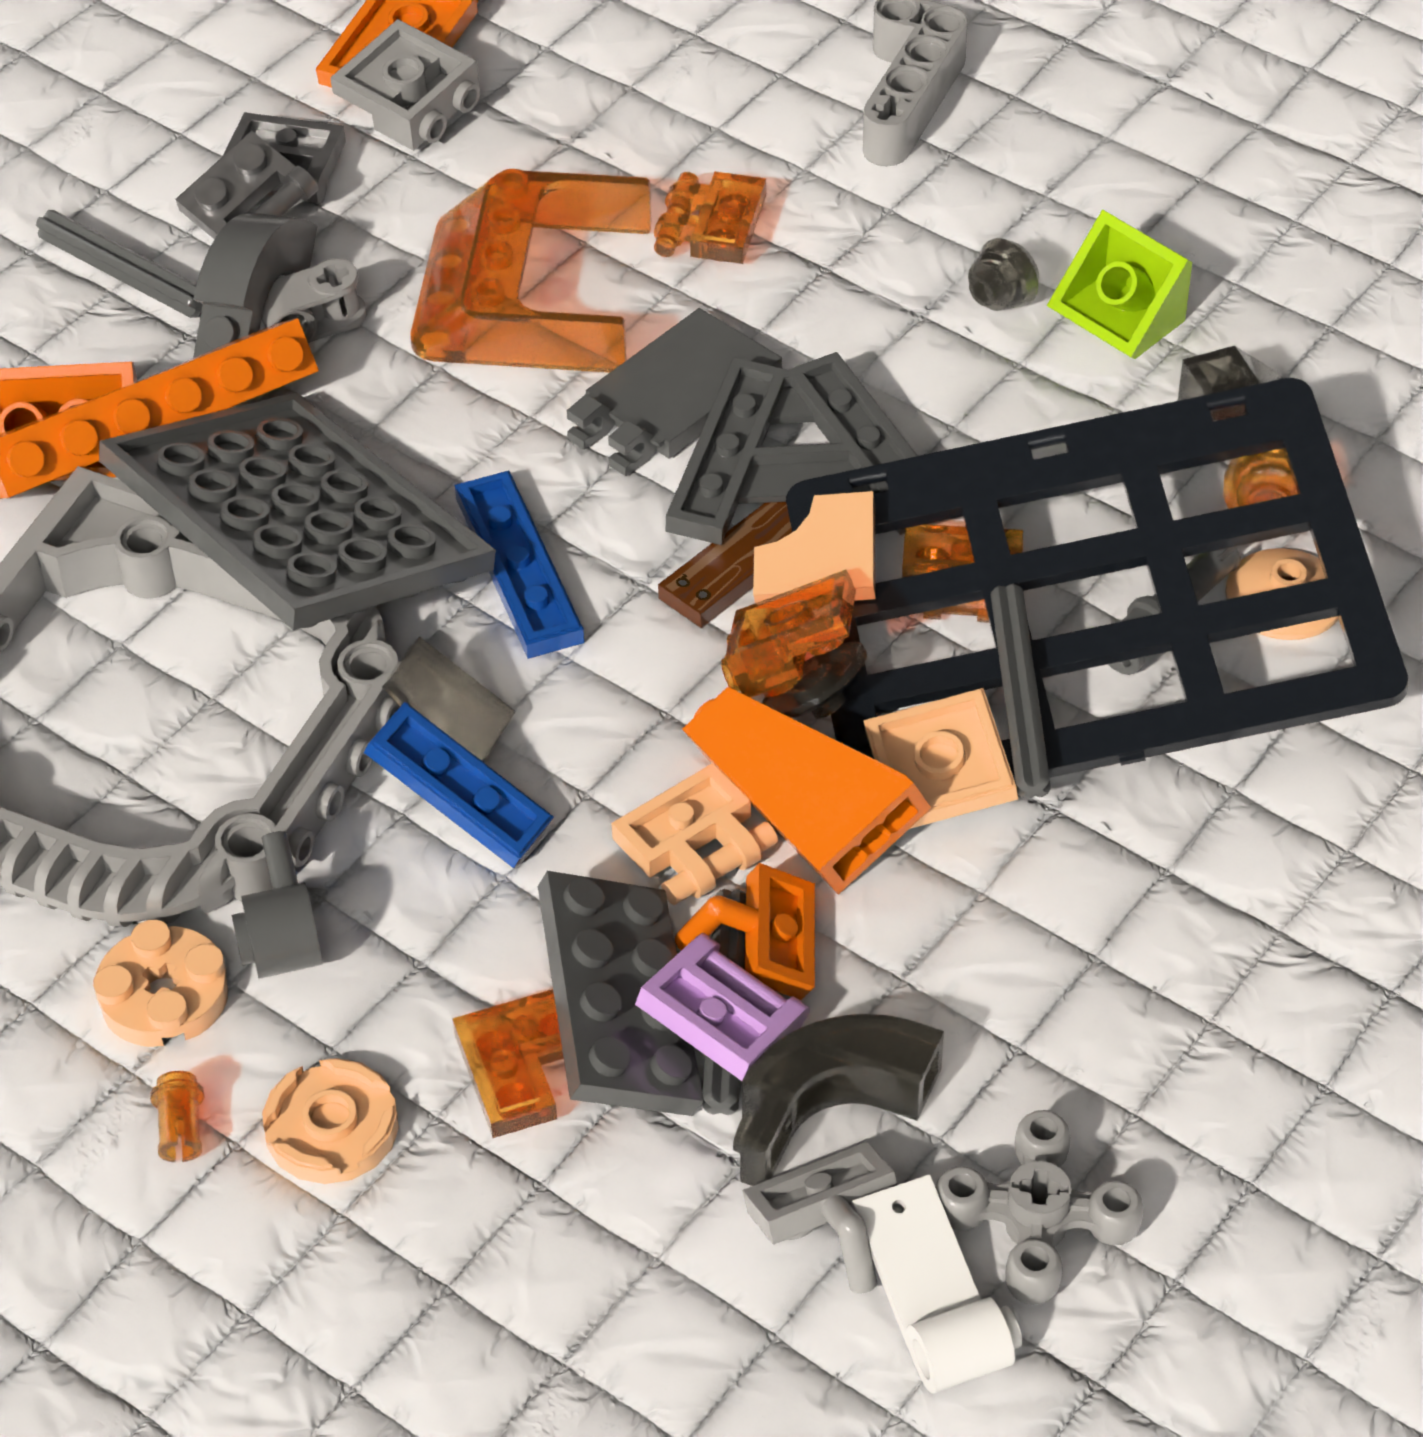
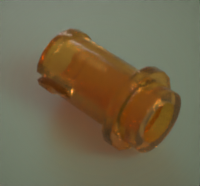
M170 1071L158 1077L156 1086L150 1092L151 1103L158 1109V1155L163 1160L169 1162L176 1161L175 1146L178 1145V1137L181 1138L182 1162L196 1159L202 1153L198 1106L202 1104L205 1098L204 1088L197 1082L196 1076L187 1071Z

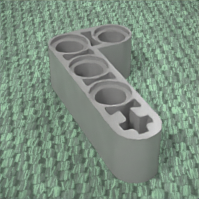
M877 0L875 2L873 51L880 59L891 62V65L864 107L863 154L869 162L886 167L904 162L960 74L966 61L968 23L967 16L961 9L930 0Z

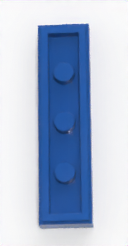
M510 471L454 485L457 503L469 529L496 550L494 570L490 571L489 574L527 659L583 644L584 629Z

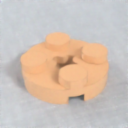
M146 920L134 927L130 936L119 941L107 952L93 980L96 998L107 1026L120 1038L133 1044L147 1047L164 1046L163 1038L175 1037L184 1033L185 1040L200 1035L219 1018L228 1000L226 966L221 950L210 939L199 932L184 927H168L166 923L160 920ZM160 978H172L173 983L176 985L172 990L162 987L155 994L150 993V983Z

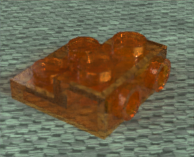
M847 569L736 610L731 633L727 635L728 646L725 658L721 660L722 671L728 686L738 692L741 691L742 694L750 698L762 693L764 697L781 695L793 688L797 681L802 679L806 652H810L811 655H821L840 646L844 638L849 637L856 594L855 586Z

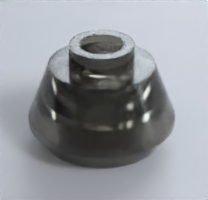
M994 238L982 246L969 269V290L977 303L994 311L1023 307L1034 301L1037 296L1039 271L1033 257L1023 246L1011 240Z

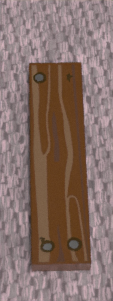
M786 501L767 502L750 513L727 531L722 545L711 543L658 584V598L700 628L709 623L753 588L754 547L777 542L792 533Z

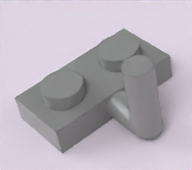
M867 1141L742 1190L748 1214L773 1245L784 1240L802 1238L811 1233L814 1228L829 1223L838 1233L850 1290L854 1293H867L877 1286L865 1224L859 1214L852 1208L851 1203L853 1200L897 1186L895 1171Z

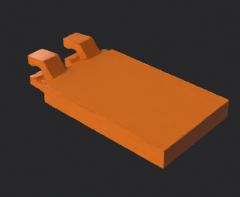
M366 0L316 67L318 83L332 88L330 78L397 19L453 48L478 13L477 3L479 0Z

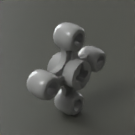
M1047 1110L1029 1113L1020 1121L1015 1135V1152L1021 1166L1012 1173L1008 1183H989L976 1170L963 1166L945 1171L938 1179L935 1187L953 1230L968 1231L979 1226L983 1220H996L1005 1223L1008 1235L1017 1244L1009 1253L1006 1263L1005 1278L1007 1288L1013 1297L1020 1302L1030 1305L1049 1301L1059 1289L1063 1269L1061 1257L1055 1246L1062 1241L1067 1230L1074 1228L1090 1230L1097 1240L1104 1244L1112 1246L1123 1245L1130 1242L1138 1234L1144 1213L1141 1196L1128 1183L1108 1181L1099 1185L1093 1192H1080L1071 1188L1069 1177L1060 1168L1066 1161L1070 1148L1069 1128L1062 1117Z

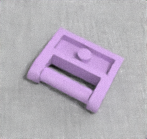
M701 933L641 987L635 1005L743 1081L785 1039L790 1040L798 1032L809 1015L810 1007L794 996L787 1000L720 953V944L705 933Z

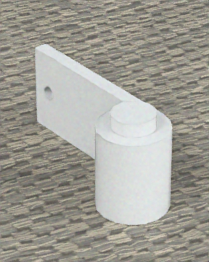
M930 1174L853 1200L851 1206L864 1221L873 1262L915 1367L927 1390L931 1393H936L1014 1365V1349L1022 1346V1336L1017 1320L1008 1306L999 1308L991 1297L981 1300ZM900 1204L903 1210L901 1211L898 1207H892V1205Z

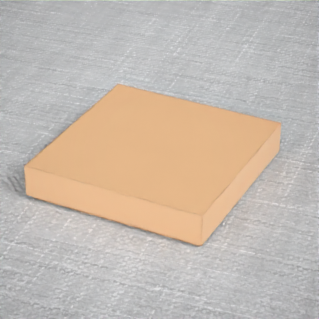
M984 688L863 720L873 758L905 774L915 784L931 807L911 828L1018 800L1017 787Z

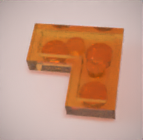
M553 989L452 1018L454 1035L492 1138L557 1119L556 1103L541 1066L564 1059Z

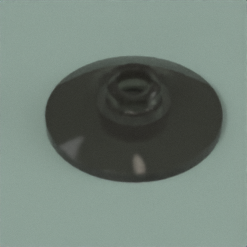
M856 641L831 647L789 672L770 689L761 703L792 719L812 713L815 719L825 718L833 714L845 703L846 697L842 691L854 680L867 659V650L862 643Z

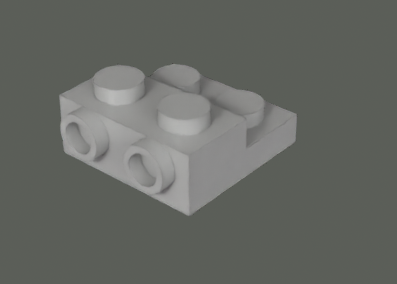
M399 19L330 78L332 91L335 95L372 114L374 130L413 151L424 141L429 143L437 142L445 132L447 121L458 111L463 113L470 112L476 106L480 97L478 68L475 59Z

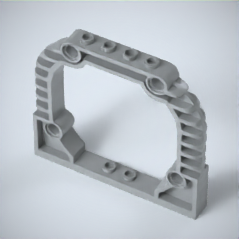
M79 466L0 563V652L8 646L13 632L46 591L67 598L89 590L124 584L129 593L137 597L149 599L161 597L179 587L281 620L119 479ZM377 606L369 607L363 612L349 613L319 622L313 627L300 628L322 640L325 644L319 659L324 697L254 798L232 801L215 809L202 821L188 841L141 849L96 842L0 807V887H3L7 893L17 897L27 896L35 899L39 905L68 911L74 918L84 921L91 919L104 920L108 925L127 927L133 921L160 920L168 924L175 921L182 912L201 906L204 913H209L230 902L233 898L241 901V896L273 889L261 837L276 831H286L295 868L296 866L302 867L309 859L314 846V839L326 821H333L339 814L345 793L356 776L362 777L369 769L372 759L364 753L368 743L404 703L398 656L393 647L386 643L384 623Z

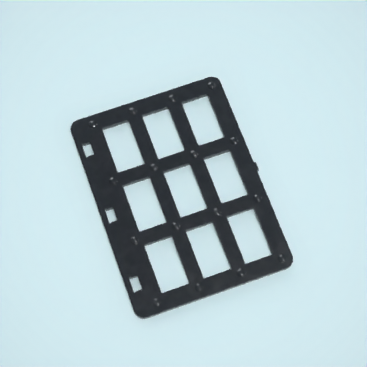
M1297 378L1268 381L807 479L792 486L786 496L792 532L797 530L809 515L814 495L853 493L852 488L887 481L888 491L874 493L875 535L961 516L964 519L974 563L876 583V599L807 604L835 739L873 758L863 720L877 717L876 713L940 700L980 688L988 690L1003 686L990 595L995 587H1007L1011 584H1017L1023 591L1144 565H1147L1160 614L1032 640L1029 628L1050 778L1118 763L1121 766L1146 761L1145 758L1387 708L1401 702L1407 694L1408 674L1313 391L1306 382ZM1245 405L1246 415L1213 421L1212 411ZM1062 443L1066 444L1067 453L1033 459L1031 450ZM1284 449L1298 494L1173 520L1160 474ZM1123 482L1135 529L1010 554L999 508ZM1306 531L1311 532L1325 579L1198 605L1184 557ZM984 599L994 639V649L867 675L857 626ZM1338 616L1354 667L1224 694L1210 643ZM1171 651L1185 702L1055 729L1042 678ZM1010 739L1001 740L1015 781Z

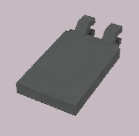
M698 308L586 390V394L567 409V419L578 425L573 426L567 431L568 440L585 450L608 435L615 425L619 428L608 436V445L619 451L609 457V466L627 476L647 463L656 451L670 459L700 436L733 357L782 368V357L701 308Z

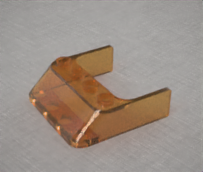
M507 169L493 176L440 217L436 225L410 332L411 348L414 353L424 360L434 362L610 373L627 360L625 319L623 317L536 311L524 306L518 298L533 228L648 234L651 231L652 225L650 180L643 177L523 171L519 169Z

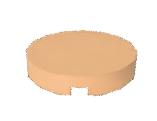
M339 1058L319 1060V1067H312L303 1071V1066L287 1073L270 1091L262 1112L266 1145L279 1167L301 1180L322 1184L349 1181L374 1169L392 1150L399 1129L396 1102L391 1094L390 1086L381 1074L361 1062Z

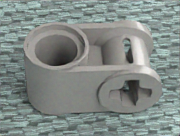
M335 258L325 260L311 268L284 277H278L273 283L265 301L261 318L265 328L298 318L307 342L310 343L359 327L364 322L367 311L364 300L356 292V286L359 281L356 267L350 261ZM330 275L334 277L335 287H332L329 282ZM341 304H344L346 307V316L342 315Z

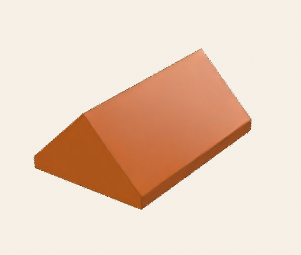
M134 362L0 368V434L137 382ZM99 461L83 467L109 477L117 478ZM73 472L51 481L67 480Z

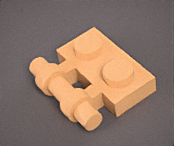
M713 763L611 823L612 839L649 878L669 866L678 873L661 884L662 890L666 892L667 900L672 905L678 904L691 895L695 898H700L715 889L717 879L735 868L743 871L761 860V853L778 843L776 832L768 822H763L750 831L741 824L751 817V801ZM714 839H717L723 845V847L703 859L695 852Z

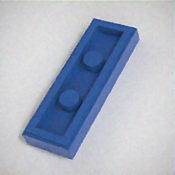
M406 702L401 705L372 738L364 751L372 760L512 868L517 865L554 818L553 815Z

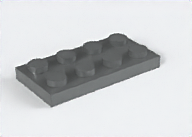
M547 870L537 887L570 1100L693 1116L704 1102L694 1047L635 1005L641 987L677 955L665 890Z

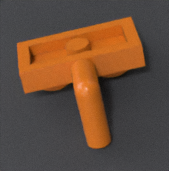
M759 863L746 876V905L724 896H713L707 900L675 935V943L682 951L698 935L705 933L710 936L721 924L745 932V970L774 991L790 997L794 996L799 1000H802L815 988V883Z

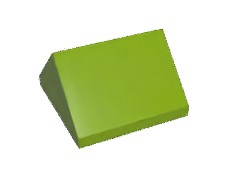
M1102 209L1046 306L1129 357L1136 359L1185 321L1192 261Z

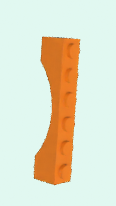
M296 318L274 324L150 377L0 434V499L10 498L69 474L78 466L83 468L98 462L101 440L225 410L318 372L319 369L299 319Z

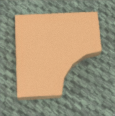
M873 491L814 495L810 513L797 530L777 542L754 547L753 596L756 607L876 599L875 500Z

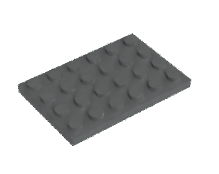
M297 392L101 440L99 444L100 463L292 630L313 627L319 622L349 613L363 612L369 607L399 598L413 597L420 592L450 583H460L467 578L494 570L496 550Z

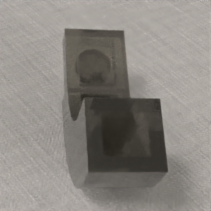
M854 1014L832 1017L811 1023L777 1041L758 1058L742 1080V1119L733 1141V1151L740 1153V1182L754 1186L772 1179L796 1130L809 1117L826 1108L842 1104H865L918 1121L942 1070L944 1031L900 1017Z

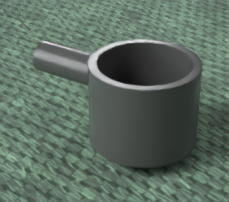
M276 831L268 833L261 838L273 889L241 896L244 912L231 915L242 966L255 963L258 979L323 965L307 886L305 882L298 883L287 832Z

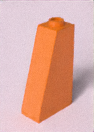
M730 687L723 690L715 699L705 702L697 710L694 718L682 728L701 753L751 801V805L838 895L931 809L918 788L905 774Z

